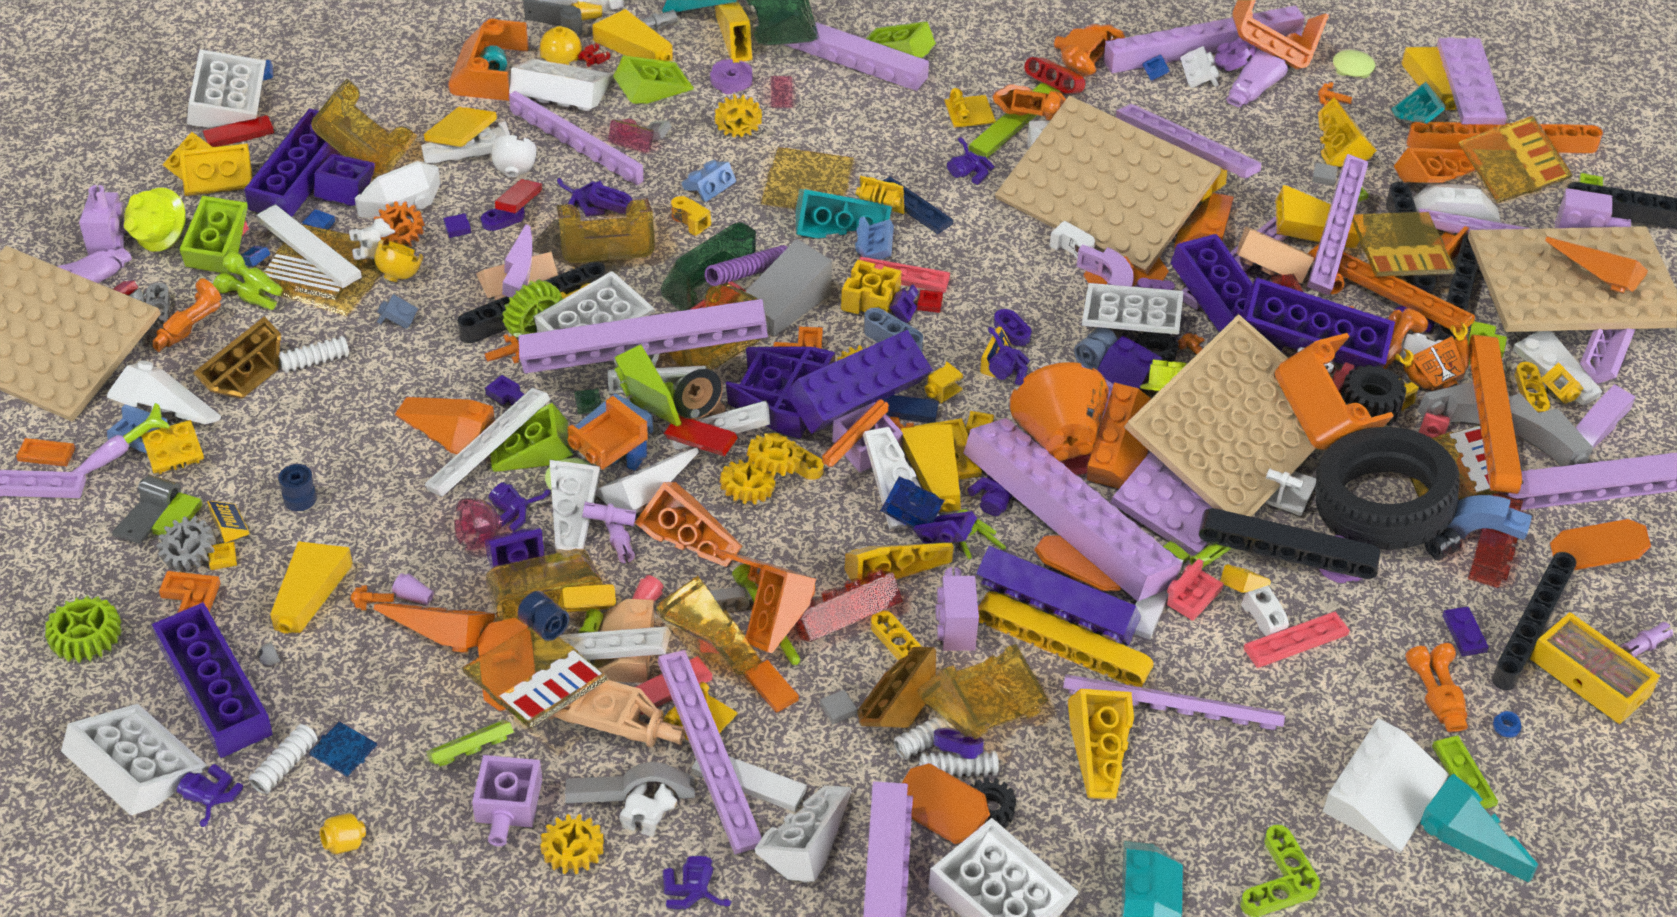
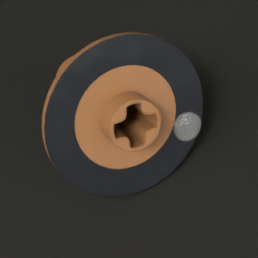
M697 369L687 374L680 381L674 393V405L677 412L687 419H699L708 414L712 416L725 412L726 407L720 401L723 391L720 377L710 369Z

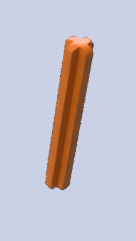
M880 399L871 406L822 455V463L828 467L834 466L863 437L864 432L869 431L888 412V403Z

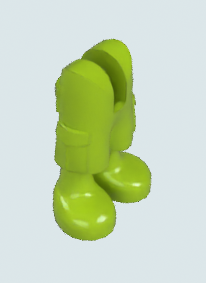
M234 251L228 253L223 260V268L233 274L244 277L245 283L229 273H221L213 282L219 293L224 294L230 291H237L241 300L252 305H259L263 308L274 310L277 301L264 295V293L267 291L273 295L281 296L283 288L258 268L249 269L240 254Z

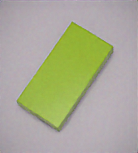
M178 492L152 526V533L158 536L166 535L167 532L164 528L166 526L172 528L174 520L181 523L185 516L191 521L202 507V500Z

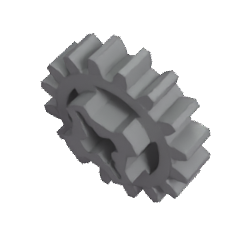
M185 516L181 523L174 520L172 528L167 526L164 528L167 532L166 535H159L162 543L156 546L160 551L158 555L169 568L173 566L176 571H180L182 566L187 571H190L191 565L194 564L199 568L201 560H209L207 553H214L215 551L212 545L217 543L213 536L215 535L214 531L205 520L199 521L195 516L191 521Z

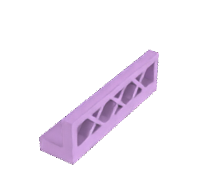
M1600 328L1593 330L1580 365L1595 383L1598 384L1617 377L1635 329L1604 330V333Z

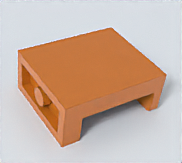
M614 396L606 400V412L582 428L578 429L572 424L567 427V440L573 450H578L591 464L600 466L602 470L648 439L647 421Z

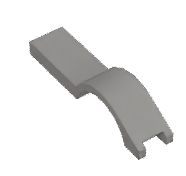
M646 762L631 768L624 776L567 778L565 801L566 803L625 801L627 793L636 785L652 781L667 784L676 791L679 799L695 798V789L690 787L695 786L694 777L665 763Z

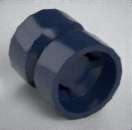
M292 464L280 471L278 481L282 490V499L285 507L292 511H304L311 508L317 501V494L310 468L303 464Z
M534 591L528 594L518 608L519 619L546 641L558 638L565 631L569 623L567 611L554 603L542 591Z

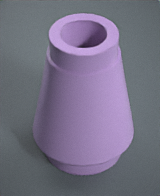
M409 573L407 575L399 574L392 587V592L396 594V597L426 606L434 595V591L430 590Z

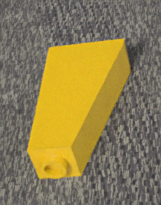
M737 0L732 3L715 5L716 19L730 59H733V63L751 61L750 20Z
M627 9L592 24L593 41L625 56L663 61L673 60L672 44Z
M1405 47L1401 64L1419 86L1427 82L1444 103L1445 110H1457L1438 47Z
M1283 185L1275 199L1277 234L1320 242L1331 204ZM1355 214L1353 215L1345 243L1346 248H1356L1359 241H1362L1365 236L1362 217Z
M951 424L901 428L903 433V450L923 489L926 491L933 509H936L937 512L961 510Z
M297 542L270 613L274 630L284 634L302 632L352 567L350 547Z

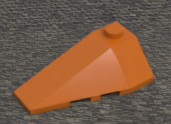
M1408 147L1393 167L1403 182L1444 183L1481 168L1482 165L1471 150Z
M1212 193L1179 229L1174 247L1179 243L1217 234L1223 242L1234 197Z
M1546 237L1545 240L1550 246L1611 286L1610 290L1618 293H1624L1625 290L1633 292L1648 272L1640 262L1631 258Z
M406 397L395 413V416L413 428L421 430L428 435L429 439L432 441L436 440L444 446V449L453 454L460 453L495 421L493 406L470 399Z
M663 482L635 521V524L653 539L660 542L663 540L676 544L675 547L681 550L687 548L695 551L699 557L725 567L730 565L732 559L716 554L713 550L720 549L738 554L743 547L692 495L676 482Z
M395 603L374 604V610L441 645L452 646V651L468 652V648L478 647L477 639L487 625L495 619V613L464 609L462 611L447 610V608L424 607L422 609V606Z

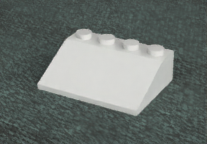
M200 49L188 104L187 124L211 128L255 119L266 61Z
M533 58L512 67L509 93L517 91L527 98H537V102L549 103V101L557 102L558 106L569 107L574 105L578 106L577 109L590 111V109L598 106L614 74Z
M611 271L534 316L537 333L645 317L654 313L655 309Z
M1089 283L1082 326L1179 334L1184 291Z
M139 704L69 723L61 749L63 754L131 816L155 808L177 791L180 781L187 773H202L208 766Z
M1378 718L1328 793L1323 812L1392 850L1401 853L1420 823L1426 806L1443 786L1449 774L1404 731Z
M992 818L930 868L929 889L961 917H1059L1078 894V891Z

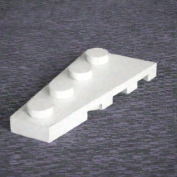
M506 121L498 123L499 127L490 129L488 126L463 147L432 142L423 144L421 148L424 162L436 164L445 160H461L465 157H482L485 154H491L494 140L501 136L510 135Z
M1538 331L1514 344L1513 351L1527 362L1535 364L1543 375L1559 362L1584 388L1576 399L1582 406L1600 397L1602 390L1552 331ZM1562 375L1555 384L1562 389L1569 381Z
M890 428L865 431L863 437L889 529L929 522L933 516H939L936 509L933 510L928 501L929 497L926 491L922 490L915 478L914 470L907 464L904 458L905 454Z
M550 460L556 554L582 558L590 518H582L585 501L594 503L600 476V466Z

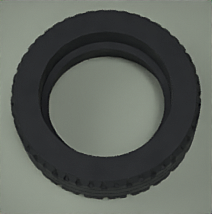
M1374 427L1355 431L1334 442L1322 454L1317 464L1316 507L1319 511L1318 513L1332 531L1346 539L1371 544L1380 550L1411 548L1426 543L1442 533L1451 524L1457 512L1459 493L1458 466L1451 454L1441 444L1422 433L1397 427ZM1393 472L1404 474L1420 481L1429 491L1419 498L1408 502L1384 504L1362 499L1351 493L1344 486L1353 479L1365 474Z

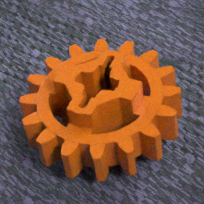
M397 201L394 202L393 207L386 204L385 211L378 210L380 217H374V221L377 218H382L390 225L391 229L395 230L393 234L381 237V240H384L383 245H387L391 241L401 245L407 244L409 247H412L411 241L418 242L419 237L417 234L422 235L424 233L422 227L425 224L421 212L416 211L414 205L408 208V204L405 201L402 206H399Z

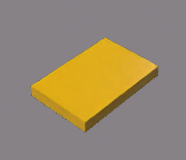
M459 106L425 132L424 139L426 142L463 147L497 119L496 112Z
M248 143L179 151L185 196L245 189L253 179Z
M962 418L914 426L951 424L958 480L982 476L981 468L963 454L969 435Z

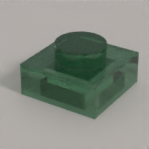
M598 388L574 391L578 415L591 413L601 405Z

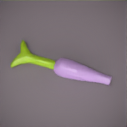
M154 404L150 415L144 422L124 436L116 435L110 438L72 472H84L87 474L122 456L128 451L130 443L150 429H169V424L162 420L159 404Z

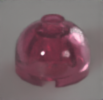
M463 498L458 502L455 511H460L459 519H454V527L459 544L464 540L466 544L464 550L484 548L485 539L497 536L498 530L501 529L500 516L497 515L494 507L485 500ZM471 534H476V538L468 539Z

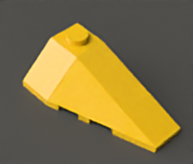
M1335 98L1318 112L1319 129L1324 133L1320 137V143L1325 146L1321 150V156L1327 165L1342 167L1347 154L1367 161L1377 151L1371 141Z
M952 543L868 546L845 553L844 569L858 592L951 563L954 546Z
M1079 689L1068 699L1070 728L1087 797L1115 799L1123 769L1124 752L1127 751L1129 743L1127 741L1129 730L1134 721L1132 692Z

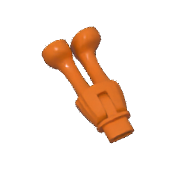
M200 278L196 282L197 293L194 296L196 303L182 312L176 311L163 324V329L157 331V337L153 340L152 344L156 351L160 352L165 346L170 347L191 334L193 324L221 307L220 301L222 297L211 282L204 278Z
M1408 308L1402 313L1400 310H1394L1388 317V320L1394 321L1395 325L1386 365L1383 369H1387L1388 365H1391L1395 360V355L1401 353L1402 341L1409 330L1415 333H1422L1427 329L1428 321L1418 311Z
M1443 643L1436 646L1430 654L1427 647L1416 646L1411 648L1405 657L1407 664L1420 675L1428 693L1425 695L1424 701L1438 718L1439 722L1445 725L1447 732L1466 730L1468 725L1465 720L1467 712L1462 689L1455 685L1449 673V664L1456 656L1454 646L1450 643ZM1430 665L1432 669L1435 671L1441 686L1437 685L1431 672Z

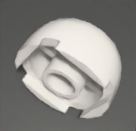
M514 135L501 136L496 138L494 144H492V161L495 167L506 176L517 177L527 173L533 167L537 147L526 138H524V141L517 140V136Z

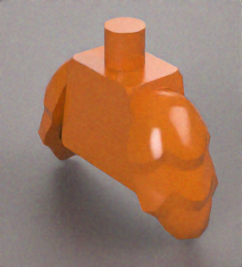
M1092 24L1083 29L1075 28L1066 37L1057 36L1054 41V47L1061 49L1062 62L1067 69L1082 77H1086L1096 72L1094 64L1104 54L1106 42L1123 39L1125 34L1122 30L1113 27L1111 24Z
M1013 84L1006 85L1004 88L995 91L992 96L994 103L1004 113L1045 116L1047 121L1053 118L1066 100L1062 93L1057 91H1050L1049 94L1035 92L1026 86Z

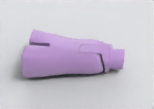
M1257 49L1253 58L1250 55L1247 60L1248 62L1233 83L1227 97V102L1236 107H1241L1257 99L1267 88L1286 75L1288 67L1285 61Z
M121 247L117 250L107 249V252L104 250L97 251L76 262L57 267L93 282L100 283L117 273L119 269L124 268V263L131 261L132 257L128 251Z

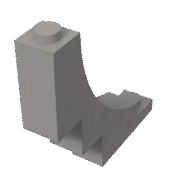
M1473 382L1425 393L1418 409L1419 414L1423 418L1426 413L1434 415L1443 413L1450 418V422L1480 424ZM1522 394L1508 396L1516 436L1540 448L1560 466L1586 464L1588 462V457L1593 449L1592 445L1558 408L1538 413Z

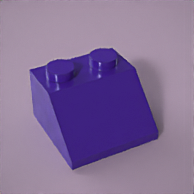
M331 154L315 171L314 196L323 198L325 201H337L347 206H356L355 197L362 194L370 184L375 163Z
M1122 336L1108 349L1097 370L1112 384L1115 382L1139 388L1144 392L1146 389L1140 388V385L1149 382L1150 364L1153 363V360H1162L1163 358Z
M533 527L485 539L486 555L494 578L545 566L541 528Z

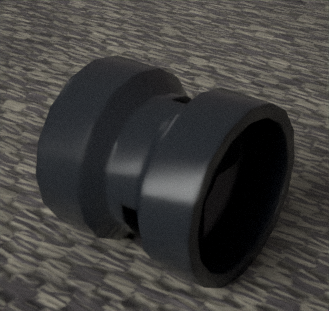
M1447 527L1442 533L1424 543L1426 551L1435 560L1445 558L1448 553L1453 554L1459 551L1462 547V542L1459 534L1453 528Z

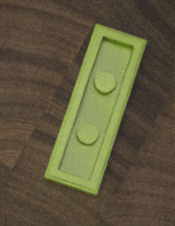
M1459 735L1433 741L1432 747L1449 776L1454 773L1475 790L1483 799L1479 803L1484 809L1497 806L1498 799Z

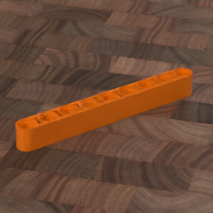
M1413 122L1410 125L1406 144L1410 148L1515 152V150H1510L1506 144L1507 138L1501 136L1499 131L1519 125L1520 123L1491 125L1462 124L1461 122H1429L1427 124ZM1531 124L1550 153H1594L1598 150L1603 135L1602 129L1595 125Z
M1472 334L1469 341V359L1490 490L1518 494L1522 484V473L1499 340L1497 337Z

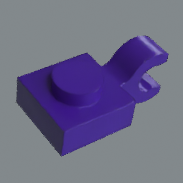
M914 284L910 286L908 291L905 288H901L896 293L889 307L893 314L905 323L910 322L917 308L913 301L919 291Z
M504 375L499 376L485 387L486 395L502 405L508 401L513 405L525 395L520 391L519 384Z

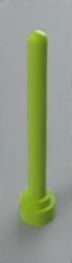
M741 564L733 570L732 576L737 585L746 588L752 600L755 601L758 587L754 582L748 580L747 576L750 571V565ZM786 635L779 645L790 663L798 665L800 657Z

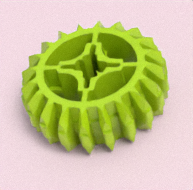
M546 280L530 281L527 286L523 284L519 291L515 290L516 294L513 297H509L510 302L504 305L506 310L502 313L504 316L503 323L508 329L507 331L517 339H519V335L537 333L534 316L563 300L562 294Z
M88 595L82 600L76 596L73 602L65 600V606H56V613L49 614V621L45 622V638L49 648L59 658L65 657L68 662L74 657L79 663L83 657H87L91 662L92 655L95 654L102 658V650L111 651V644H118V636L121 635L122 622L117 609L108 600L102 601L99 596L92 600Z

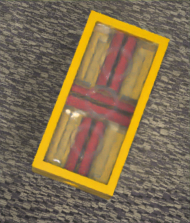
M1571 612L1537 640L1530 660L1619 725L1652 695L1660 678L1659 674Z

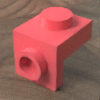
M1426 413L1419 433L1442 442L1449 426L1450 418L1441 414Z

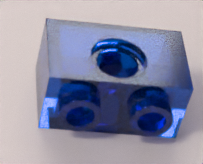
M899 476L880 511L914 529L915 525L933 523L944 500L933 492L926 491L915 485L913 481Z

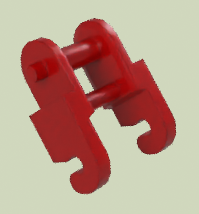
M596 43L595 45L591 44L585 47V50L579 53L578 59L580 61L585 60L586 65L590 67L610 59L611 55L609 52L593 54L600 48L599 44Z

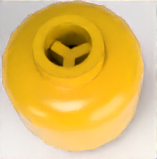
M352 813L327 818L323 827H320V840L325 850L329 849L333 854L356 850L360 847L362 838L366 836L365 825L362 820L358 821Z

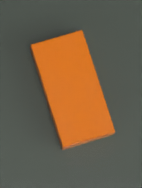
M25 438L16 458L20 462L67 467L76 448L74 443Z
M768 660L745 672L746 679L776 713L799 701V695Z

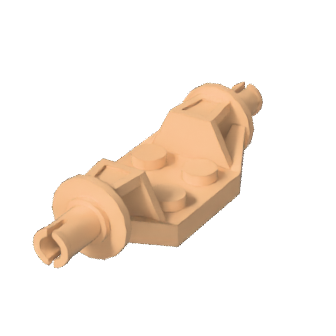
M599 677L594 678L572 692L571 694H576L572 703L564 702L561 699L545 709V717L552 720L554 717H557L572 724L576 723L624 736L629 740L646 742V746L650 748L655 745L658 738L681 745L686 734L683 726L680 727L663 722V711L657 709L641 689ZM640 711L651 718L649 724L639 721Z

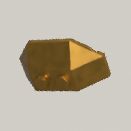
M264 316L195 370L193 374L210 392L243 399L279 369L281 333Z
M934 647L911 648L908 651L909 655L898 660L883 674L857 710L861 726L909 728L935 691L936 649Z

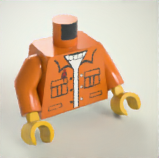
M1461 322L1462 330L1457 333L1454 325L1450 327V331L1456 336L1455 340L1453 336L1414 355L1411 351L1404 348L1406 357L1403 360L1399 354L1395 355V359L1403 363V368L1411 382L1431 391L1458 385L1457 381L1464 378L1465 371L1469 367L1470 351L1466 337L1468 328L1465 324Z

